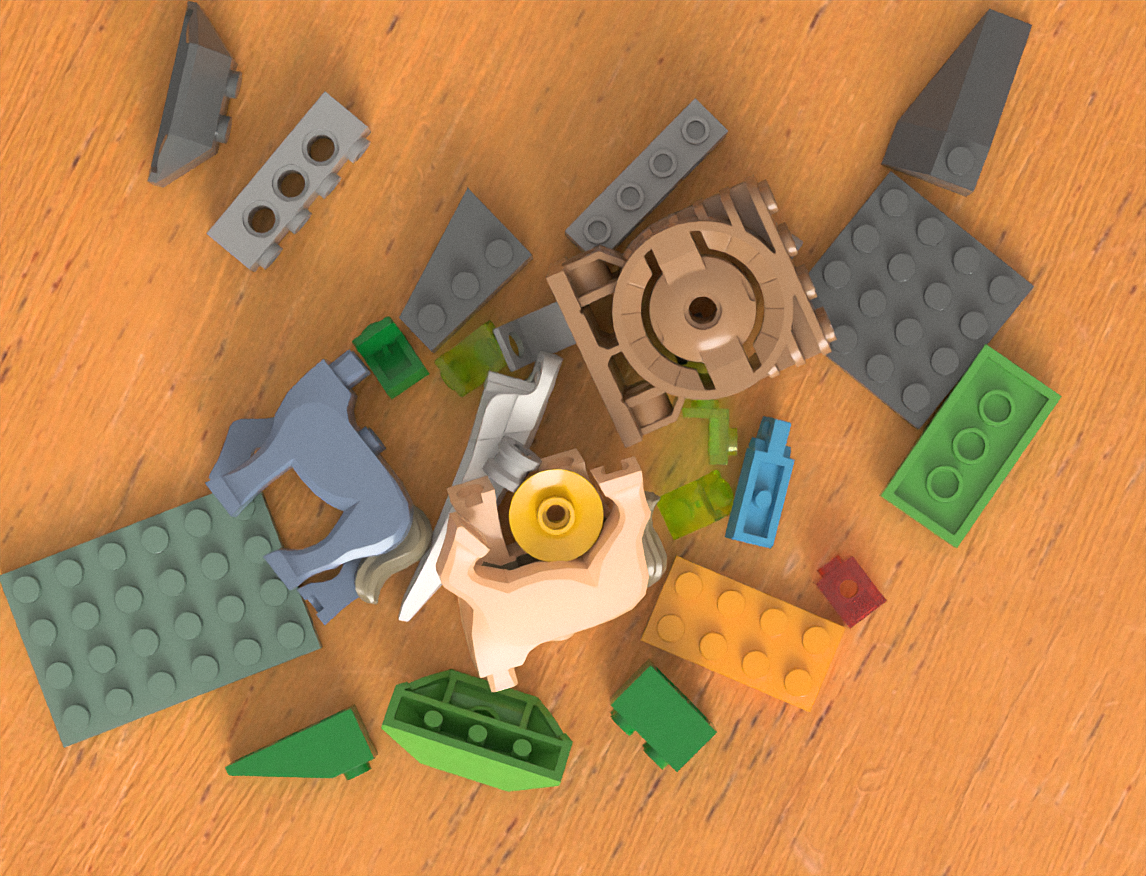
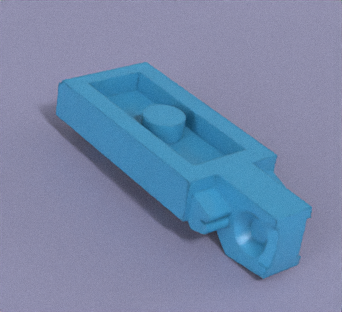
M763 416L756 438H751L748 445L749 448L746 449L725 533L726 538L770 549L773 547L795 461L790 459L791 447L786 446L791 427L790 422Z

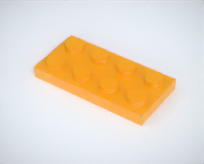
M676 555L640 640L811 712L846 627Z

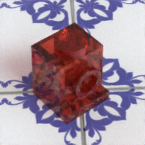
M837 554L816 570L821 577L815 580L813 584L845 626L850 629L887 601L851 555L842 559ZM845 580H852L856 584V592L851 597H844L840 593V585Z

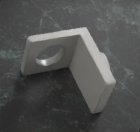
M557 302L493 329V333L511 372L536 361L540 351L553 354L576 344ZM509 335L517 344L519 357L511 348Z

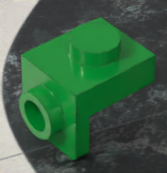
M390 316L368 325L361 335L352 341L391 399L430 374L405 335Z

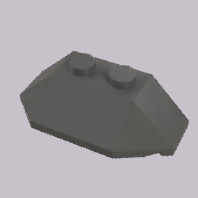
M187 2L180 40L147 180L152 185L162 188L216 155L220 143L226 144L228 142L232 126V117L226 116L230 98L237 99L242 82V72L236 71L237 62L197 2Z

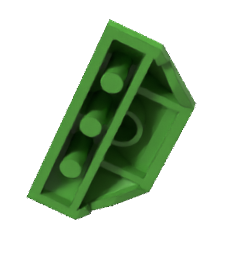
M452 669L422 677L411 683L397 684L381 727L419 763L507 792L559 786L573 741L566 733H563L555 718L538 697L511 688L491 692L488 681Z

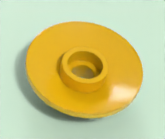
M546 469L528 477L514 493L509 508L510 528L519 546L534 558L545 562L570 561L587 552L599 537L603 526L602 502L593 485L578 473L566 469ZM560 505L565 510L564 516L557 521L549 519L546 513L550 506Z

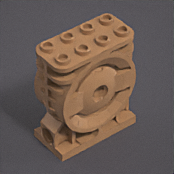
M752 175L745 178V181L731 188H723L719 190L720 193L704 200L701 198L695 201L693 205L669 214L642 230L626 247L624 253L598 245L569 259L565 257L550 264L546 276L548 284L625 448L643 441V435L677 421L685 398L711 400L728 397L751 387L765 377L770 376L772 379L780 375L781 370L796 364L799 367L806 363V359L819 353L826 355L832 352L830 342L837 340L834 329L824 307L814 309L811 300L818 296L805 265L796 267L791 258L798 255V251L786 222L777 225L772 214L778 212L779 209L767 180L758 183L755 176ZM691 231H701L709 249L725 252L744 263L751 270L760 285L764 298V317L761 329L753 342L756 352L749 358L743 343L749 337L756 318V300L751 283L741 269L729 260L716 255L701 254ZM651 249L662 270L650 296L649 314L654 332L661 343L673 354L689 361L704 362L708 373H698L697 368L673 362L654 346L646 333L641 315V302L644 289L652 276V271L644 257ZM606 262L620 266L619 270L611 273ZM614 293L612 317L615 332L610 334L600 329L589 303ZM704 296L714 301L716 309L712 315L706 318H699L691 313L689 305L697 297ZM622 351L631 366L644 379L630 386H624L625 380L613 355ZM667 393L675 396L673 404H671Z

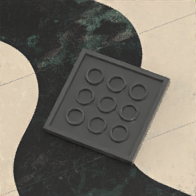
M891 171L809 271L818 296L812 299L811 302L814 309L824 307L837 340L830 342L832 352L825 356L916 430H919L966 372L984 344H988L1034 287Z

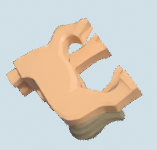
M576 448L541 459L542 463L538 468L539 472L546 469H566L578 473L591 483L586 471L585 461ZM635 456L621 460L623 470L607 475L604 466L590 470L605 496L613 500V507L611 510L606 505L599 490L593 485L599 494L603 506V526L593 546L583 555L570 561L545 562L529 555L517 542L505 545L498 518L495 489L488 476L446 488L450 502L456 512L449 514L444 543L435 565L436 572L442 585L458 596L461 622L471 660L480 678L487 677L491 692H498L516 686L518 681L514 667L523 665L528 652L540 643L550 640H566L572 637L575 632L613 620L632 610L645 596L646 589L660 580L666 571L667 554L658 534L653 528L652 522L653 511L660 497L654 494V492L644 491L642 471Z

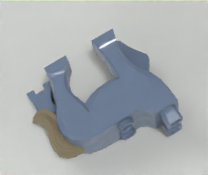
M350 349L332 363L327 359H323L308 371L287 392L275 417L239 419L234 421L229 427L218 461L208 477L210 481L205 482L230 516L237 517L268 485L293 468L315 495L327 504L343 511L342 516L329 535L319 543L304 549L279 548L263 556L289 590H294L313 575L335 569L343 564L340 573L332 580L310 583L296 589L304 600H308L318 612L316 615L324 625L357 598L366 603L376 605L380 590L385 581L392 574L406 569L419 561L431 547L433 537L429 519L422 510L413 504L403 482L380 454L386 449L385 445L370 427L367 428L365 426L363 429H360L357 425L354 408L358 396L352 388L369 376L371 372L357 354Z

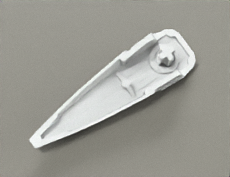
M540 351L532 373L525 380L492 371L488 372L474 425L452 486L488 476L482 468L488 459L495 458L498 454V444L503 436L513 438L530 448L546 410L548 399L555 386L563 361L560 356ZM488 476L495 489L498 508L508 489L502 487ZM449 495L433 530L431 547L421 558L403 596L398 619L401 621H410L442 585L435 565L444 543L449 514L456 512L450 502Z

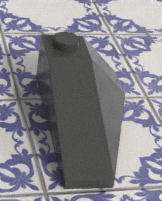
M989 9L897 121L881 165L965 197L974 192L1032 25Z

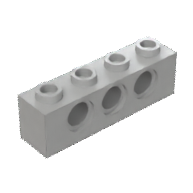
M324 92L207 232V235L251 271L255 272L260 266L266 270L280 255L283 248L278 244L289 231L296 234L309 220L312 213L308 208L319 195L325 199L338 185L341 177L337 173L348 160L354 164L368 149L371 142L366 138L371 133L370 129L327 92ZM323 138L332 140L335 147L332 157L323 162L313 160L311 157V147L314 142ZM290 174H300L305 180L304 190L296 197H286L282 193V182ZM261 209H270L275 214L273 228L265 233L256 232L252 225L253 216Z
M695 98L565 230V236L581 252L598 245L615 250L723 141L728 130Z

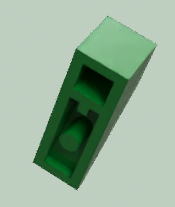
M354 704L230 762L225 769L229 776L334 778L344 774L346 780H350L371 770L369 761L375 759L378 753Z

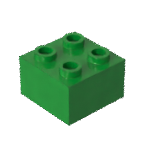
M649 659L610 697V705L614 708L610 712V717L628 736H631L635 731L638 732L646 741L643 744L644 752L662 770L669 764L678 772L717 733L714 724Z

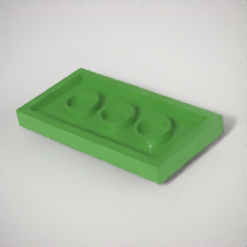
M984 344L879 496L954 548H958L1062 396L990 346Z

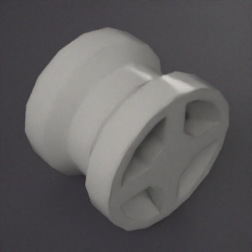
M503 436L498 444V454L495 458L488 459L482 469L496 483L515 493L526 480L525 478L528 474L537 471L542 461L522 443L508 436Z

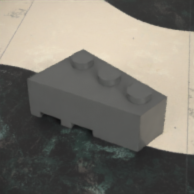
M467 188L399 318L435 354L532 261L533 256Z

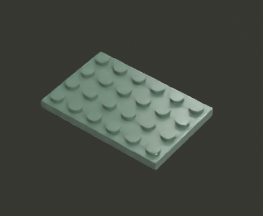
M263 491L237 517H231L212 493L0 575V583L64 748L323 647L306 602L296 590L300 588L299 585L294 590H289L263 558L267 553L284 548Z

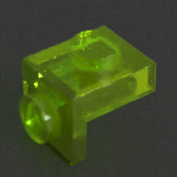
M491 320L481 325L453 349L435 360V364L440 369V374L445 384L456 391L460 397H464L482 386L489 371L498 373L508 365L493 333V329L496 327Z
M691 399V408H682L681 418L709 419L708 464L728 465V455L737 456V428H729V409H719V400Z
M714 470L659 496L660 500L657 506L673 540H676L730 515L734 497L730 485L722 479L718 470Z

